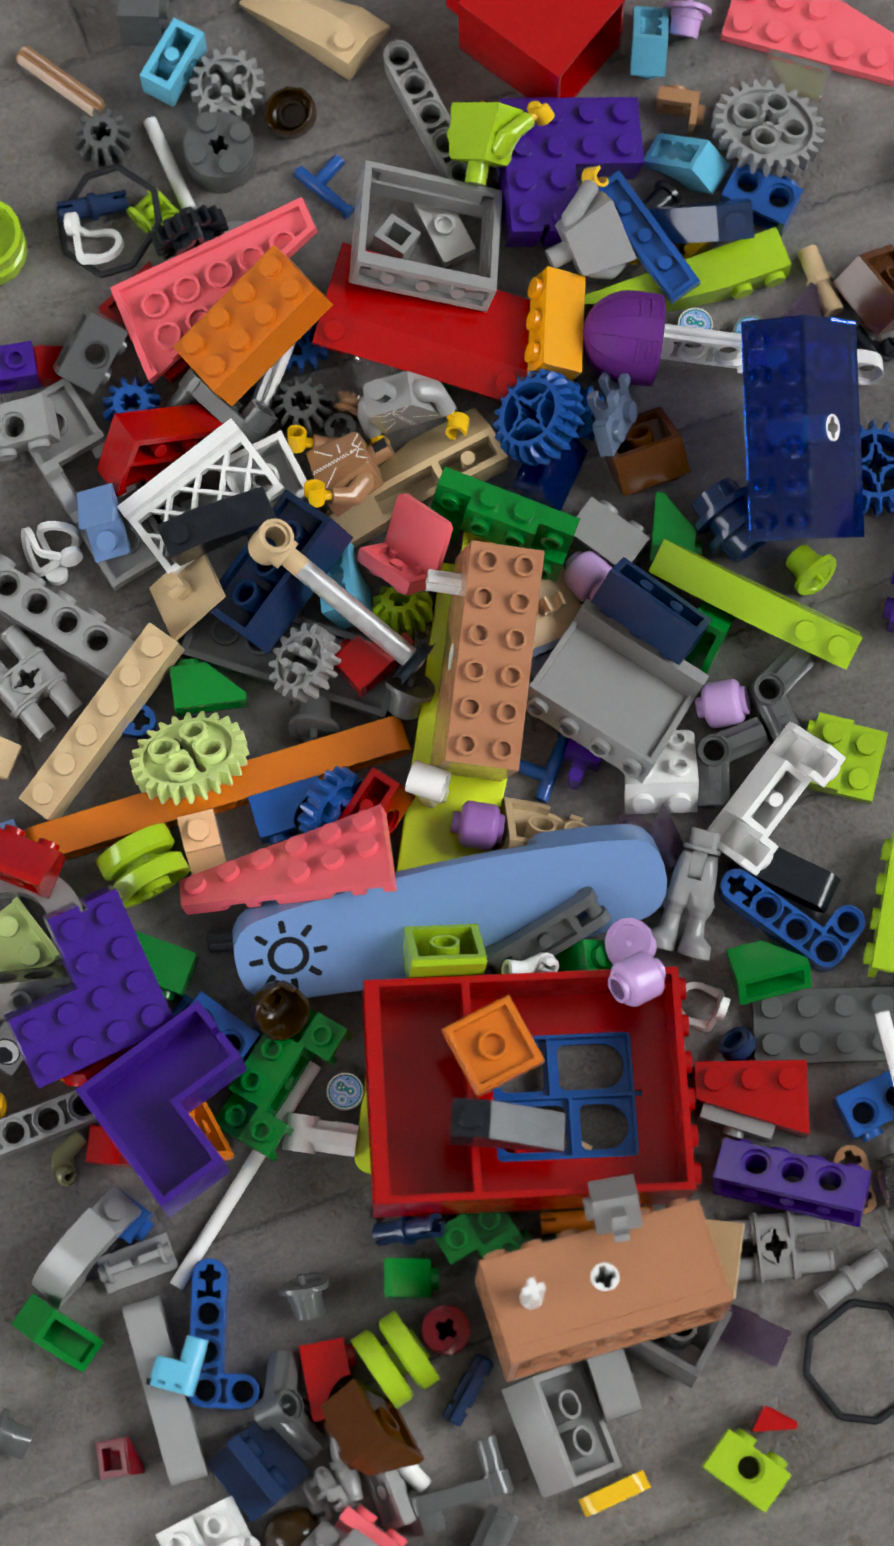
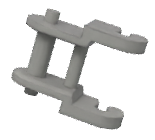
M318 1467L314 1472L315 1478L307 1477L302 1482V1487L310 1502L308 1507L312 1515L323 1514L318 1519L320 1524L323 1520L329 1522L332 1517L326 1503L327 1499L329 1502L339 1500L340 1503L335 1505V1510L343 1511L348 1506V1498L341 1485L337 1486L330 1471L326 1467Z

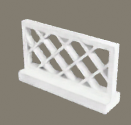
M232 418L117 506L168 574L171 572L178 574L193 561L179 566L176 562L171 565L165 557L166 547L161 535L147 533L140 523L152 514L164 515L163 522L170 520L171 516L176 517L184 513L172 511L174 497L180 492L193 493L191 509L197 508L199 494L218 496L217 501L224 499V497L240 494L225 491L228 472L246 474L244 492L249 491L251 488L252 475L268 477L274 487L266 492L270 502L286 490ZM243 445L249 452L247 468L230 467L231 453ZM223 460V465H222V466H221V465H217L219 462H221V461ZM254 462H256L262 470L254 469ZM209 470L221 471L219 491L200 489L202 475ZM193 482H195V483H194V488L188 487V486H190ZM166 504L165 510L160 509L162 506ZM153 540H161L159 548Z

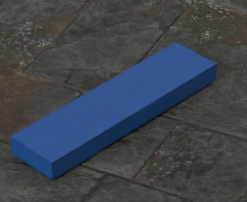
M618 170L608 177L609 183L607 186L598 187L599 191L602 190L613 200L636 257L668 301L673 304L699 286L700 280Z

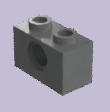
M86 305L52 368L57 375L95 394L98 386L103 388L112 372V369L109 367L115 356L120 357L128 345L127 329L122 324ZM100 344L102 351L97 358L88 359L85 357V350L89 345Z

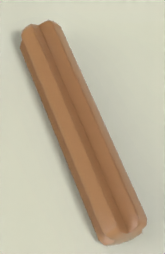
M23 46L16 56L18 64L93 117L92 111L94 108L98 109L99 113L103 111L105 104L101 97L30 46Z

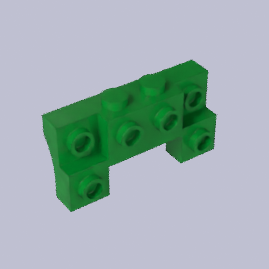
M445 466L430 505V509L451 522L453 530L450 541L453 543L457 542L462 530L496 544L545 551L541 579H550L554 582L558 579L580 518Z
M311 1009L309 1020L302 1031L290 1039L273 1040L265 1033L260 1034L261 1036L252 1047L251 1054L245 1062L248 1070L231 1082L229 1090L233 1093L216 1118L223 1132L274 1162L278 1157L274 1150L284 1134L291 1136L294 1131L288 1124L276 1118V1115L313 1059V1055L335 1066L338 1060L334 1055L344 1039L351 1041L354 1036L347 1028Z
M507 1212L460 1214L445 1224V1230L441 1237L435 1238L451 1266L476 1250L481 1259L484 1260V1255L490 1252L504 1249L506 1253L520 1250L522 1244L533 1240L526 1229L519 1232Z

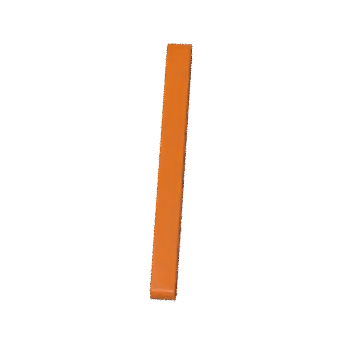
M391 716L247 760L248 764L240 767L242 775L231 776L233 785H220L222 792L220 794L212 790L209 791L207 800L198 795L195 796L193 804H189L187 798H182L178 805L174 804L173 798L162 804L159 796L151 800L147 792L139 793L34 825L24 830L26 832L25 838L38 842L39 838L50 840L60 846L58 851L62 852L66 860L111 847L130 834L151 825L165 823L167 828L170 829L179 826L178 817L213 809L214 814L222 813L250 804L248 797L317 775L319 780L322 781L325 771L333 772L335 766L340 768L344 766L355 772L409 754L412 749L402 719Z

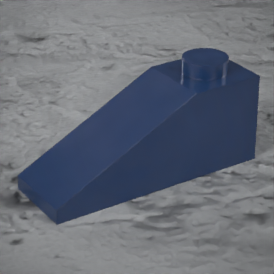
M750 198L648 209L673 244L755 238Z

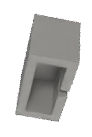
M591 497L576 516L580 518L571 544L582 552L593 550L613 568L623 557L636 564L647 550L650 538L646 535L647 531L639 523L633 520L627 522L618 516V510L612 504L605 500L599 502Z

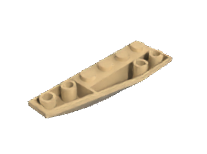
M475 407L464 412L469 417V427L466 436L458 429L456 440L449 439L445 434L448 422L446 421L411 439L395 453L394 457L388 459L379 467L384 481L381 487L368 495L361 504L354 505L338 517H336L331 509L325 513L354 537L351 541L354 548L388 531L398 495L408 493L430 508L444 466L482 481H486L508 470L507 454L500 448L501 443L494 438L496 434L490 424Z

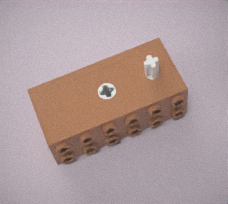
M471 540L455 558L454 573L428 569L425 590L451 594L430 765L450 771L451 775L499 782L519 771L545 551Z
M687 1198L676 1199L667 1203L665 1209L654 1212L650 1208L641 1209L643 1227L628 1229L630 1234L629 1241L615 1243L613 1232L597 1235L594 1224L593 1229L580 1233L578 1229L564 1231L556 1236V1240L543 1243L542 1239L528 1241L520 1246V1250L506 1253L504 1249L484 1255V1260L479 1261L475 1284L506 1382L723 1320L733 1302V1298L699 1199L690 1202L687 1201Z

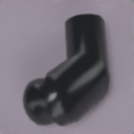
M857 325L847 333V337L856 349L877 352L881 355L883 362H889L894 359V338L888 337L882 341L872 340L861 325Z

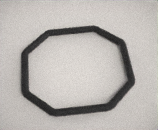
M114 164L86 173L68 200L77 199L88 180L115 171L122 173L151 192L155 224L130 263L100 271L93 265L80 264L76 254L68 250L64 224L59 223L60 217L57 219L62 253L98 278L109 277L135 268L152 242L151 235L155 233L154 229L162 225L159 195L156 187L120 164Z
M851 1299L847 1300L808 1332L805 1343L803 1375L836 1418L841 1421L877 1425L883 1423L894 1414V1404L878 1417L842 1413L810 1373L814 1337L852 1306L886 1310L894 1319V1307L888 1303Z

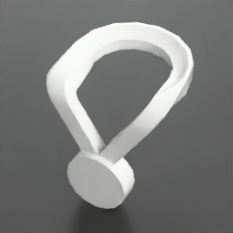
M67 212L65 214L64 228L67 235H73L76 258L80 264L107 263L115 259L122 252L124 240L118 231L114 229L89 231L80 226V220L76 212ZM80 235L84 237H112L115 239V244L105 253L85 254L82 251Z
M46 521L37 525L36 536L43 550L51 551L44 536V533L50 530L63 531L72 536L71 546L80 547L83 542L79 529L71 524L59 521ZM61 564L45 575L47 582L54 586L64 584L68 579L67 567Z
M30 527L21 529V541L26 560L32 572L37 576L42 577L61 564L64 567H73L82 561L83 554L79 547L70 546L61 552L42 550ZM31 546L38 556L53 560L40 568L33 555Z
M701 982L686 983V992L698 989L717 998L716 1009L709 1021L688 1016L689 1026L702 1032H710L717 1020L722 1021L730 1004V998L725 997L724 991L720 988Z

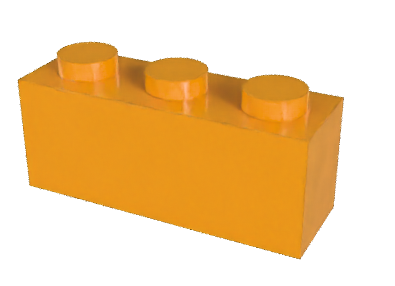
M547 266L530 281L528 297L531 298V303L526 321V328L529 330V344L525 351V361L528 362L527 374L529 370L539 372L542 368L551 372H559L572 381L582 373L586 276Z

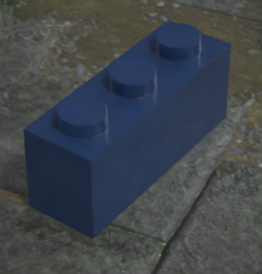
M625 557L609 571L591 600V603L598 607L605 616L615 619L629 629L633 636L644 640L657 649L665 659L671 660L678 665L693 651L712 622V619Z

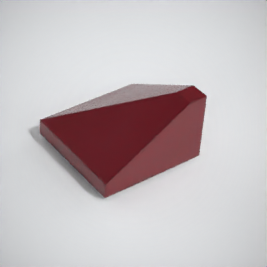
M129 1436L95 1442L100 1480L145 1473L144 1465Z

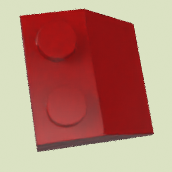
M6 824L4 829L0 828V880L49 899L66 860L62 852L58 851L60 846L44 838H39L38 842L25 838V831Z

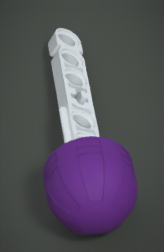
M634 290L612 293L595 304L588 313L583 327V350L591 366L600 375L603 372L609 373L614 382H618L621 374L628 373L631 377V385L651 387L657 375L660 359L737 369V366H734L733 363L734 359H737V352L784 348L786 350L788 365L784 370L763 371L765 373L827 381L844 380L845 383L858 385L876 384L883 378L884 373L883 359L880 354L874 351L852 348L850 352L838 346L665 324V297L663 294ZM696 342L702 346L699 348H687L684 345ZM724 347H733L737 349L735 352L732 353H724L720 351V349ZM795 356H803L807 358L806 360L801 362H793L789 360L790 358ZM828 361L841 362L837 366H826L824 363ZM864 365H872L876 367L875 369L870 371H862L859 369L861 366Z

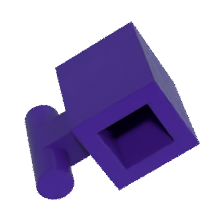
M571 738L568 741L564 755L565 761L573 763L568 774V787L572 790L579 789L586 770L590 769L598 772L603 758L593 755L590 750Z

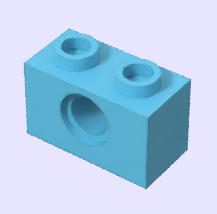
M173 18L140 73L143 92L174 107L193 76V67L199 66L201 57L205 56L208 51L204 32Z

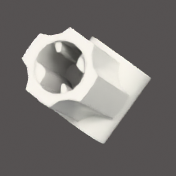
M415 760L407 778L405 791L418 795L423 805L434 808L437 804L445 803L450 791L448 786L451 772Z
M287 1113L286 1124L294 1129L291 1136L284 1134L283 1150L315 1154L317 1151L351 1157L355 1156L359 1125L320 1120L321 1117Z

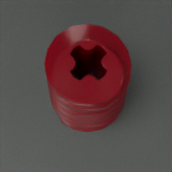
M450 1305L438 1306L432 1309L424 1318L422 1336L428 1348L434 1353L442 1356H453L461 1352L468 1344L470 1324L466 1315L458 1308ZM450 1321L454 1323L453 1331L456 1333V1336L454 1338L447 1336L444 1341L440 1340V1332L436 1329L439 1324L445 1326Z

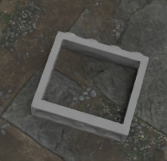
M366 160L357 181L348 283L487 312L497 291L502 190L471 185L451 178L439 177L416 170H408ZM370 194L482 218L479 276L365 251Z

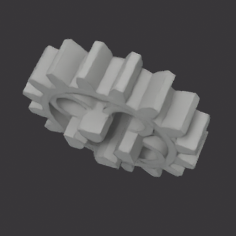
M231 47L227 48L225 55H220V52L214 49V58L211 60L203 55L201 57L203 67H193V74L196 78L190 79L189 82L191 90H194L191 93L193 103H199V112L202 113L208 110L209 112H227L242 119V113L244 112L253 116L255 114L253 104L262 105L263 100L260 93L266 92L265 82L262 81L264 79L263 70L256 69L258 67L257 60L251 58L246 61L244 50H241L235 56ZM212 72H222L226 85L222 86L219 75ZM238 72H245L246 75H245L244 77H242V75H239V74H237V73H238ZM234 85L235 93L238 98H243L244 96L245 98L241 101H236L235 99H233L230 88L231 86ZM212 94H214V97L219 98L217 100H212L209 97Z
M303 623L301 630L293 626L290 630L291 636L289 638L282 635L280 640L283 645L281 648H273L272 652L277 657L276 660L270 661L268 665L275 669L269 676L270 680L276 682L274 689L282 693V696L294 702L299 700L307 703L309 696L315 699L319 698V689L322 687L328 690L330 686L327 680L329 677L336 678L338 675L333 671V667L341 663V659L335 656L341 647L334 643L335 635L315 623L313 626ZM297 655L310 663L317 664L315 670H312L292 660Z

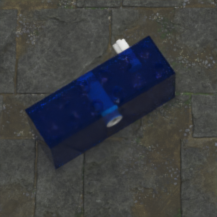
M797 315L741 321L742 352H737V359H734L733 363L734 366H737L738 373H743L750 542L813 541L865 537L856 320Z

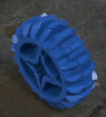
M542 368L539 372L529 370L526 378L517 376V385L515 387L507 386L509 393L506 397L499 398L502 406L494 411L499 419L492 426L498 431L494 438L501 443L500 448L503 449L504 453L519 463L537 467L539 463L549 465L551 458L561 459V450H571L569 442L572 438H580L576 429L585 424L579 416L586 409L581 404L584 397L577 391L578 387L566 376L559 372H551Z
M874 420L869 421L867 430L860 423L855 424L854 433L846 429L842 433L843 441L836 440L833 443L832 447L836 452H830L827 458L832 465L827 467L826 474L834 477L829 483L830 488H841L836 498L840 501L848 497L850 499L847 505L849 510H852L855 504L861 505V515H866L868 508L871 507L873 508L874 515L876 517L880 516L883 506L890 514L894 513V488L882 492L884 480L894 478V457L887 456L881 448L883 446L894 453V433L888 431L890 427L888 421L883 423L881 429H877ZM868 445L866 457L856 459L853 463L846 462L847 457L854 450ZM872 458L874 464H877L878 468L881 467L877 480L876 473L871 472L873 468L868 469ZM853 480L865 482L869 491L859 487Z

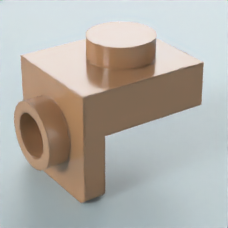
M671 84L666 87L659 86L655 113L688 117L687 136L694 137L695 125H703L706 105L699 104L700 91L686 90L681 85Z

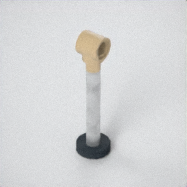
M276 518L268 519L262 523L248 542V550L254 561L261 565H273L277 569L282 565L399 662L401 666L393 677H399L402 681L401 685L412 673L422 666L435 644L428 645L426 643L427 637H425L416 648L299 552L295 548L298 543L294 540L292 528L288 523ZM265 537L272 539L277 547L271 546Z

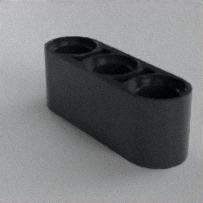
M780 847L773 854L771 863L761 870L757 876L741 867L734 860L731 861L729 866L731 870L742 869L748 872L774 892L819 913H826L841 881L834 873Z

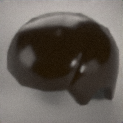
M284 87L275 91L266 102L264 119L270 130L277 136L295 140L307 135L314 127L317 119V109L314 99L306 90L301 87Z
M285 980L268 982L257 990L250 1003L251 1019L254 1021V1024L273 1040L292 1038L302 1031L309 1020V1000L297 987Z
M298 1505L281 1508L270 1518L264 1529V1546H301L307 1537L320 1525L316 1515H312L310 1509Z

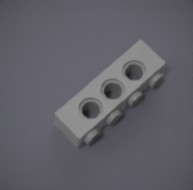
M39 393L0 404V461L13 460L17 457V453L28 450L33 453L43 452L51 448L50 444L61 442L54 402L44 394ZM23 422V432L19 436L14 437V428Z

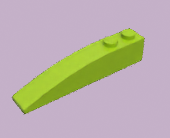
M774 227L754 234L755 238L740 239L685 259L699 278L700 285L673 304L665 297L666 312L694 308L731 297L737 300L750 295L753 289L766 285L767 288L782 284L786 277H789L792 264L777 228ZM645 273L586 294L584 316H587L601 299L618 291L634 290L663 294V292L649 273Z
M663 539L648 572L699 599L847 670L863 638L858 630L666 539Z

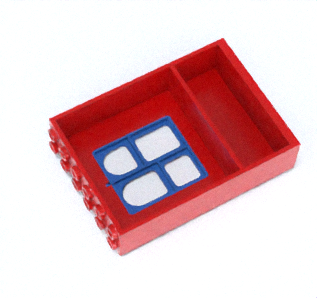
M678 966L664 967L666 977L664 978L665 987L662 994L637 1007L620 1003L613 997L608 985L611 969L364 980L362 1015L373 1218L425 1216L433 1213L446 1215L584 1208L583 1198L590 1197L587 1182L631 1174L634 1177L639 1205L667 1204L680 1198H687L688 1201L693 1193L696 1192L697 1185H701L702 1175L700 1162H694L693 1156L694 1147H698L697 1125H691L690 1119L691 1110H695V1091L693 1087L688 1088L687 1082L688 1073H692L691 1051H685L684 1046L685 1037L689 1036L688 1014H682V1000H686L685 978H679ZM509 995L545 1060L543 1064L544 1088L539 1092L505 1093L499 1086L477 1098L442 1034V1029ZM607 1045L615 1049L622 1057L624 1065L623 1075L619 1082L612 1087L588 1090H563L559 1085L557 1050L562 1046ZM453 1098L494 1100L528 1107H561L564 1113H566L567 1146L563 1152L511 1154L506 1152L504 1148L449 1145L450 1115ZM606 1104L613 1105L621 1110L628 1123V1133L625 1140L617 1147L610 1149H585L581 1139L580 1108L582 1106Z

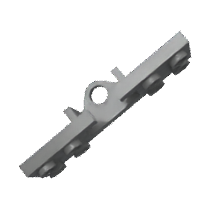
M63 378L39 392L54 402L61 442L50 444L51 448L46 451L36 453L29 451L70 520L79 529L83 541L93 555L86 529L80 530L77 494L61 467L91 450L99 463L106 439L70 381ZM19 423L15 427L18 435L23 432L24 423ZM135 484L126 487L127 493L117 496L119 504L137 491ZM123 514L122 517L132 553L97 562L114 591L160 565V562ZM153 515L140 523L147 533L160 535L157 529L158 523ZM153 540L159 548L161 540ZM166 549V551H165V557H166L167 560H168V559H170V556H169L168 551H167V549Z

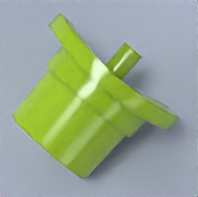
M807 544L796 548L786 561V567L796 577L797 581L794 586L796 591L800 595L808 596L822 590L834 574L836 559L831 554L825 556L818 555Z

